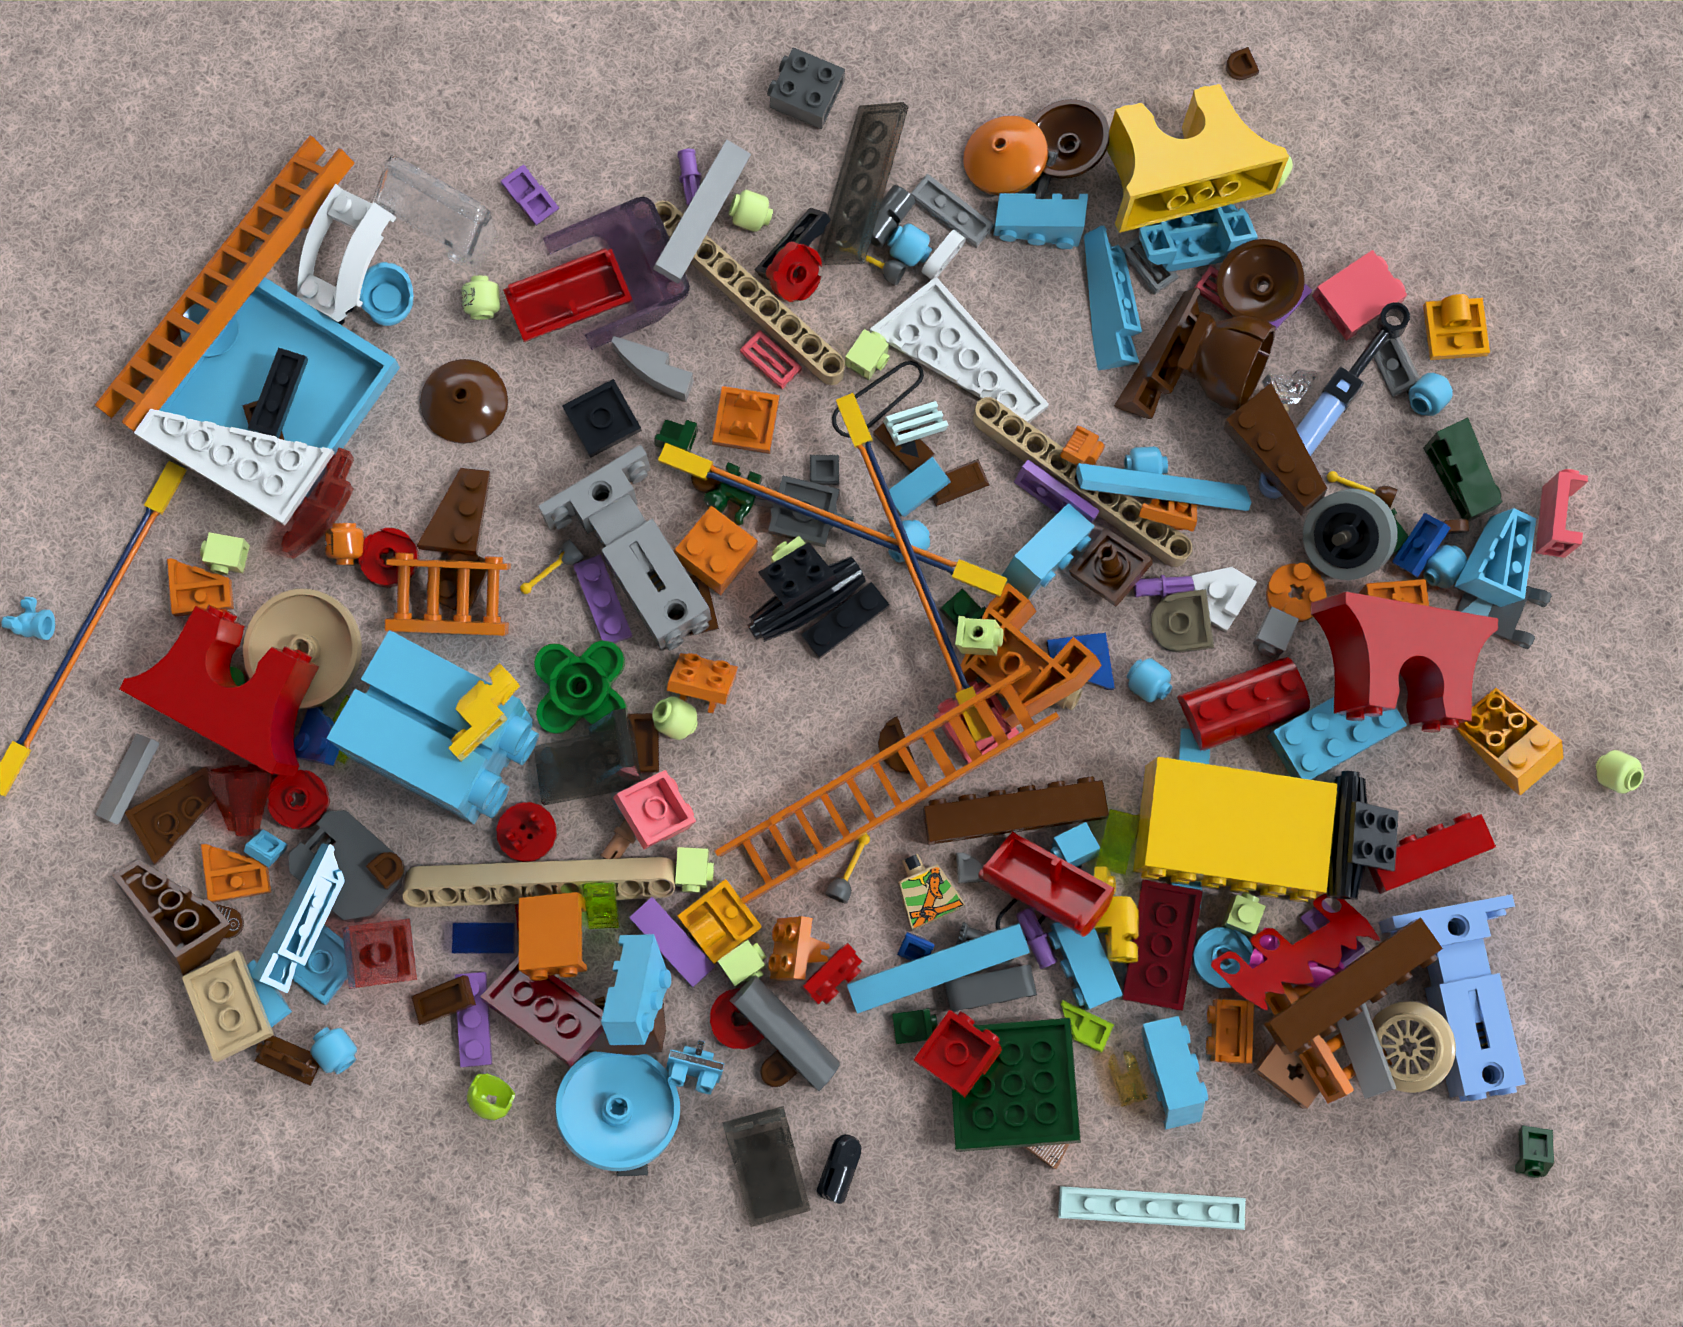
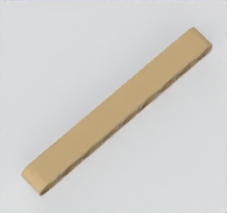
M662 200L653 204L650 216L653 229L668 242L684 214L670 202ZM664 214L671 217L665 222L657 220L660 215ZM706 235L691 264L823 383L835 385L841 382L844 377L845 368L842 356ZM702 252H710L712 254L709 259L698 257ZM725 270L733 272L730 278L719 276ZM744 289H751L754 291V294L751 297H743L740 295V292ZM765 308H772L775 310V313L772 316H764L761 314V311ZM785 327H793L796 329V333L785 335L782 330ZM811 345L816 347L818 351L814 354H806L803 349ZM832 364L837 366L839 370L831 374L827 373L824 368Z
M985 397L977 402L973 413V423L980 431L1026 463L1027 460H1030L1035 465L1040 466L1046 473L1065 484L1084 500L1089 501L1099 510L1098 516L1166 565L1179 567L1186 562L1192 552V543L1187 536L1170 525L1139 517L1142 504L1130 495L1081 489L1074 480L1077 478V465L1060 457L1063 447L996 399ZM988 410L993 413L994 417L990 419L984 418L980 412ZM1012 427L1017 431V434L1010 436L1003 429ZM1036 444L1040 447L1041 451L1033 453L1027 448V445ZM1059 461L1065 468L1057 470L1052 467L1050 462ZM1107 495L1111 498L1112 503L1104 504L1099 500L1098 496ZM1130 512L1135 516L1136 520L1127 521L1123 518L1122 513ZM1146 530H1156L1159 538L1153 539L1149 537ZM1170 547H1180L1183 551V555H1174L1171 552Z
M665 857L417 866L410 868L406 872L403 900L412 907L519 904V898L572 892L580 893L587 901L649 899L651 897L665 898L672 895L675 891L676 866L671 859Z

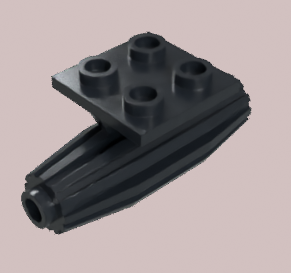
M808 542L758 572L774 596L749 616L751 623L747 624L756 640L761 637L764 642L794 631L839 605L866 582L865 576L852 556L827 565Z
M1341 771V776H1336L1334 779V783L1337 784L1327 897L1357 900L1365 866L1395 871L1399 811L1368 804L1366 779L1360 777V773L1356 771Z

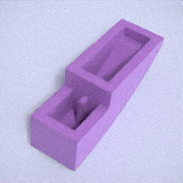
M653 897L629 917L644 934H654L660 952L692 987L715 967Z

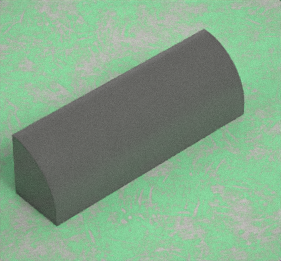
M756 974L729 1000L813 1088L820 1091L834 1076L840 1066V1061Z

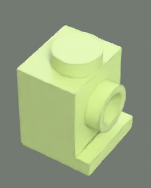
M959 616L955 646L962 654L997 656L998 646H1002L1003 629L1000 628L996 620L965 618V616ZM976 632H983L982 636L976 637Z

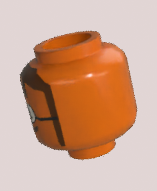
M332 523V528L327 529L325 532L326 556L336 559V565H354V559H358L363 553V530L356 528V523Z

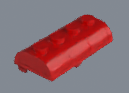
M612 248L598 250L508 285V288L503 289L524 343L633 302Z
M1284 657L1177 696L1200 751L1211 749L1299 717L1310 709V699L1306 686L1295 663L1289 657Z
M1014 832L1007 837L978 873L979 879L990 883L1082 937L1088 935L1103 917L1112 901L1115 889Z

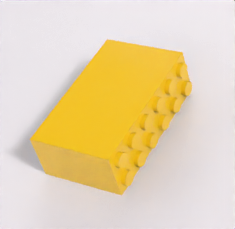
M1156 757L1145 765L1133 872L1141 873V878L1149 880H1159V877H1170L1171 882L1176 884L1188 885L1189 881L1201 882V887L1209 889H1219V886H1230V891L1235 893H1249V890L1260 891V896L1278 898V895H1290V900L1295 902H1308V899L1315 900L1316 896L1327 893L1337 784Z

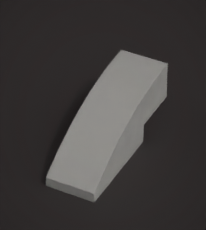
M613 336L612 345L614 351L636 375L665 394L687 402L694 382L692 372L670 366L669 353Z

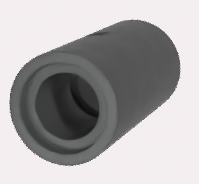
M893 185L859 229V233L865 240L877 248H882L914 206L915 199L902 187Z

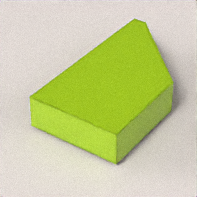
M1062 1000L1060 1006L1065 1018L1071 1019L1073 1040L1102 1053L1114 1024Z

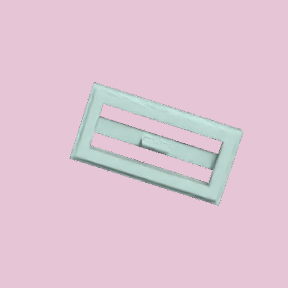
M936 401L885 417L883 422L896 446L947 429L949 425L946 420L943 421L942 417L944 415L942 411L937 410L938 404ZM932 421H935L936 423L901 435H898L897 433L909 428L913 429L919 427L922 424L929 423Z

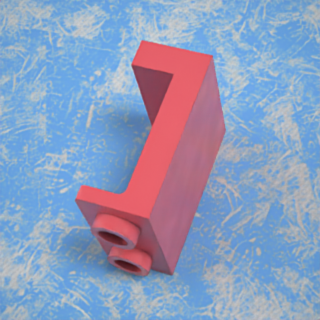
M1371 250L1319 285L1312 296L1347 341L1356 335L1359 329L1379 317L1382 309L1387 304L1392 302L1402 304L1407 294L1403 283L1399 279L1394 278L1388 270L1386 261Z
M1564 469L1559 471L1542 487L1535 553L1565 558L1582 544V532L1565 530L1569 496H1572L1588 482L1587 475H1581L1577 470Z

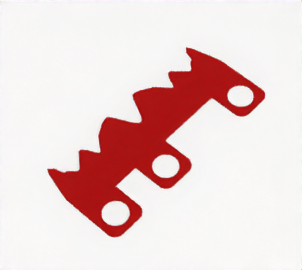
M1323 894L1313 901V906L1330 921L1328 924L1293 945L1275 929L1266 928L1251 938V944L1268 960L1252 969L1237 953L1229 951L1211 962V967L1242 997L1268 1011V1006L1264 1001L1266 998L1265 993L1284 994L1281 982L1296 985L1314 982L1308 965L1309 961L1336 969L1342 958L1341 945L1356 950L1357 936L1369 937L1375 941H1380V938L1368 920L1345 899H1337L1342 906L1340 911L1335 913L1326 911L1322 907V901L1330 897H1327V894ZM1265 935H1272L1279 940L1280 945L1275 950H1267L1261 946L1260 939ZM1224 959H1234L1240 964V970L1235 974L1225 973L1221 969L1220 963Z

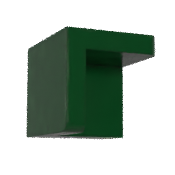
M665 420L660 434L655 435V446L663 449L665 443L691 452L698 433L697 423L686 420L685 424L682 425Z

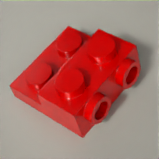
M846 943L800 988L817 1005L822 1001L827 1005L839 993L836 987L844 979L849 983L861 972L858 966L863 961L855 954L856 951L850 944Z
M949 1010L913 1060L965 1098L982 1074H986L1001 1053L1002 1048L998 1043L1000 1039L988 1029H984L981 1032L973 1026L975 1021L961 1011L957 1015Z

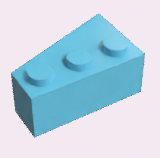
M1000 193L993 236H999L1001 240L1013 242L1016 239L1028 240L1029 244L1037 246L1052 243L1061 249H1072L1073 246L1078 247L1085 226L1088 194H1079V199H1062V194H1053L1052 199H1036L1035 194Z
M1068 503L1014 555L1002 574L1003 577L1007 578L1006 584H1011L1027 599H1030L1041 586L1045 588L1056 576L1054 572L1058 568L1063 570L1072 561L1074 556L1071 554L1076 549L1081 552L1092 539L1089 537V534L1095 526Z
M1515 508L1491 516L1454 587L1499 607L1524 600L1537 519Z
M654 934L620 935L618 944L622 946L620 961H614L612 970L617 972L614 987L608 988L601 1024L610 1045H645L649 1033L654 1028V1020L658 1010L662 1008L666 990L671 986V973L666 969Z
M1179 1016L1143 1024L1142 1038L1150 1070L1154 1075L1158 1092H1156L1158 1102L1162 1101L1166 1115L1165 1121H1163L1165 1130L1201 1122L1205 1101L1208 1100V1093L1205 1083H1199L1196 1072H1199V1063L1196 1054H1190L1188 1043H1191L1187 1026L1181 1025Z

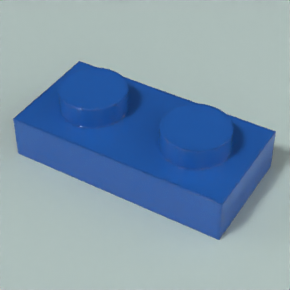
M1424 513L1392 562L1418 578L1428 563V559L1434 554L1451 528L1442 521Z

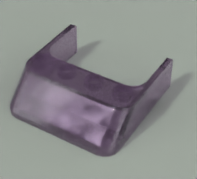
M647 197L634 198L543 237L550 254L590 237H601L607 242L609 248H612L637 312L585 334L591 350L612 342L613 336L621 338L660 321L689 294L690 285L685 273L677 284L653 269L670 238L655 204Z

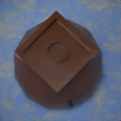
M1200 311L1177 367L1185 376L1197 379L1210 400L1224 408L1237 411L1251 399L1262 377L1269 355L1259 350L1268 354L1271 353L1276 326L1263 319L1244 315L1215 322L1211 315Z

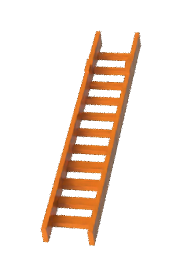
M310 135L95 403L97 408L110 418H113L127 399L132 401L135 405L121 422L133 432H135L150 409L160 410L301 230L309 228L318 212L317 210L323 204L334 185H338L355 164L342 149L338 148L326 165L321 167L315 163L326 150L313 136ZM309 171L316 174L317 176L306 190L298 187V184ZM291 193L299 197L288 212L283 211L292 201L289 197ZM273 216L281 219L270 235L262 232ZM256 238L264 243L251 258L245 255L244 252ZM240 261L245 264V267L234 280L226 277L236 262ZM219 284L228 287L216 303L208 299ZM194 304L209 310L199 324L183 316ZM181 329L190 334V336L181 347L173 344V341L180 334ZM165 353L172 358L161 371L154 365ZM147 376L153 382L143 394L136 390V388Z
M1029 665L1024 666L715 850L716 855L721 857L743 844L763 878L765 884L742 897L743 903L748 904L1058 721L1060 717L1055 712L1035 724L1013 688V683L1032 673ZM1000 691L1024 729L1023 732L1011 739H1008L986 702V699ZM974 706L998 745L982 755L959 716ZM948 722L972 762L958 770L955 769L934 733V730ZM922 737L946 776L930 787L906 748ZM897 752L921 791L903 803L880 765V762ZM872 767L895 805L893 809L877 818L854 780L855 777ZM845 783L848 784L869 823L852 833L849 832L828 793ZM820 798L843 836L842 839L825 849L802 810ZM794 813L817 851V854L807 859L803 858L798 862L776 825ZM767 829L772 833L791 867L790 870L772 879L751 842L752 838Z

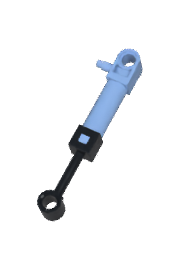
M1392 302L1382 309L1377 321V334L1349 371L1341 366L1338 368L1324 387L1320 397L1297 426L1296 430L1310 456L1341 414L1345 413L1361 391L1364 381L1359 379V376L1387 338L1395 339L1404 333L1410 320V313L1405 305L1399 302ZM1395 316L1400 320L1401 324L1391 325L1387 322L1386 318ZM1261 473L1259 479L1261 493L1268 498L1276 499L1281 497L1282 494L1275 487L1270 486L1267 483V477Z

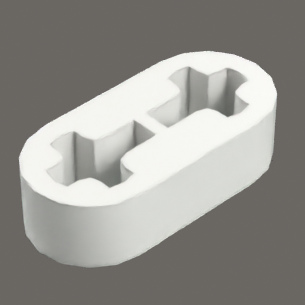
M955 230L951 231L925 263L921 272L931 280L938 277L962 248L966 238Z

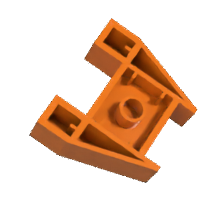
M1007 583L1001 597L995 596L988 604L982 619L996 620L1000 628L1003 629L1002 646H998L997 656L965 654L960 666L967 683L979 677L991 687L1024 666L1029 665L1032 673L1013 683L1012 686L1029 715L1033 717L1082 688L1102 665L1096 655L1074 637L1053 659L1019 630L1037 611L1029 599L1011 584ZM976 632V637L982 636L983 632ZM1001 691L998 692V694L1006 700L1003 693ZM1011 707L1002 715V718L1011 728L1021 724Z

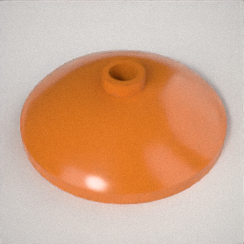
M1001 116L986 122L972 134L964 151V168L970 181L983 192L992 195L1017 193L1030 186L1041 175L1048 159V145L1043 132L1034 122L1020 116ZM1005 143V145L1002 148H997L999 145Z

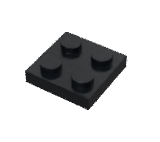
M614 379L562 405L564 412L590 458L642 431Z

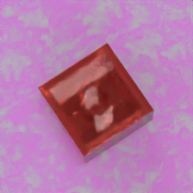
M410 918L352 925L342 928L349 989L417 980Z

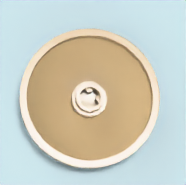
M312 589L289 590L269 599L257 610L251 619L243 644L244 664L250 679L256 671L259 660L271 647L283 650L284 646L312 656L310 662L319 666V669L299 709L322 706L342 694L356 675L362 653L360 631L351 612L336 598Z

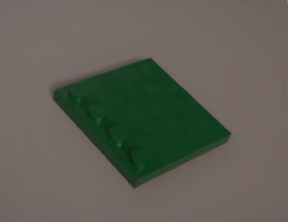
M1060 1018L973 1025L981 1032L984 1029H988L1000 1039L998 1043L1002 1051L986 1074H982L965 1098L952 1089L956 1152L1081 1143L1071 1019Z

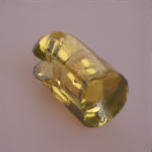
M1124 1050L1123 1054L1128 1072L1121 1073L1115 1054H1112L1108 1061V1067L1121 1107L1130 1105L1133 1102L1149 1099L1136 1057L1127 1050Z

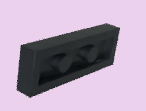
M809 208L754 270L759 276L769 280L766 276V270L772 264L778 252L789 242L809 246L815 238L824 232L825 227L831 221L830 217L824 211Z
M278 347L249 423V431L275 436L279 439L306 368L307 356Z
M871 582L802 633L801 637L820 659L886 610L890 604Z

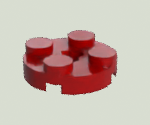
M796 242L787 243L778 252L772 264L766 270V276L770 280L773 292L778 297L789 302L795 300L803 301L809 298L820 283L821 276L818 275L819 266L822 267V260L818 252L807 245ZM799 266L797 269L798 276L795 278L793 277V272Z
M396 528L380 529L381 531L375 532L373 535L370 534L364 539L363 553L358 558L362 572L370 582L380 587L391 588L398 586V566L385 565V561L381 558L382 554L394 551L393 556L395 557V553H413V559H419L417 546L408 534ZM410 566V578L415 574L418 566Z
M297 770L294 777L278 775L271 783L268 791L267 804L271 816L279 824L294 830L307 829L316 825L327 812V808L330 805L326 784L319 776L308 770ZM295 792L299 795L305 793V803L302 806H292L291 803L294 801L292 795Z
M735 988L725 991L715 1000L710 1012V1025L713 1034L723 1045L731 1049L745 1050L756 1046L765 1037L750 1022L746 1026L740 1024L736 1027L733 1025L735 1021L732 1016L735 1011L741 1013L729 1001L741 989Z

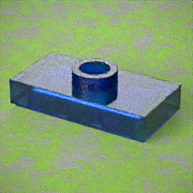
M453 923L452 954H514L515 923Z

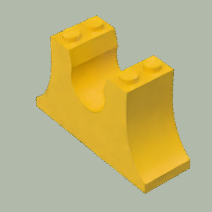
M1220 84L1202 86L1194 90L1182 125L1184 139L1173 138L1162 132L1156 125L1153 114L1143 103L1124 105L1115 109L1109 129V146L1107 149L1123 187V198L1115 226L1118 232L1121 233L1274 194L1289 155L1284 147L1264 140L1241 120Z

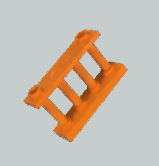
M395 553V558L387 559L386 565L398 566L397 612H394V617L385 619V631L498 636L508 634L509 622H501V616H498L500 570L511 569V563H503V557L485 556V562L413 559V553ZM410 566L428 567L427 613L424 614L423 619L412 618V613H409ZM440 567L458 568L457 613L453 615V620L442 619V614H439ZM470 569H488L486 616H483V621H471V615H469Z
M1285 982L1282 984L1284 994L1267 992L1265 993V1000L1274 1015H1276L1314 989V987L1300 984L1293 988L1290 983ZM1341 1033L1327 1042L1319 1035L1310 1040L1309 1042L1312 1046L1300 1054L1299 1057L1327 1104L1354 1091L1348 1081L1356 1076L1352 1063L1341 1069L1332 1054L1345 1045ZM1383 1048V1053H1384V1056L1386 1057V1056H1388V1055H1387L1385 1049ZM1389 1059V1060H1388V1063H1389L1390 1065H1392L1393 1063H1392L1391 1060Z

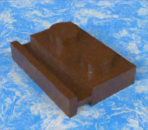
M448 553L445 559L451 561L485 562V559L479 555L474 556L461 553ZM442 567L440 570L439 604L457 611L458 568ZM470 569L469 613L485 581L488 569Z

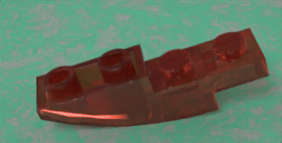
M338 448L336 455L333 454L327 463L328 473L325 480L321 481L317 486L315 493L316 501L305 497L302 504L295 510L293 514L294 524L291 531H286L281 543L282 551L288 558L294 559L314 545L325 534L326 530L331 528L332 523L338 519L354 490L350 482L346 481L354 461L350 451Z

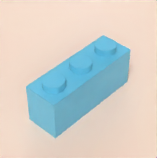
M1058 922L1050 926L1052 932L1048 933L1049 939L1055 950L1060 948L1064 960L1060 961L1065 976L1067 978L1072 977L1076 988L1072 992L1079 1007L1084 1005L1087 1011L1123 995L1095 928L1088 935L1082 937Z

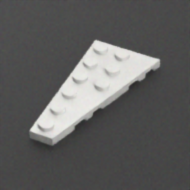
M937 277L933 278L870 328V333L875 331L881 334L889 345L980 399L985 397L996 399L1028 423L1049 406L1047 401Z
M154 409L149 410L134 432L140 439L284 526L334 454V451L329 448H318L302 442L286 441L271 435L235 427L228 428L216 425V423L201 422L188 419L185 416Z

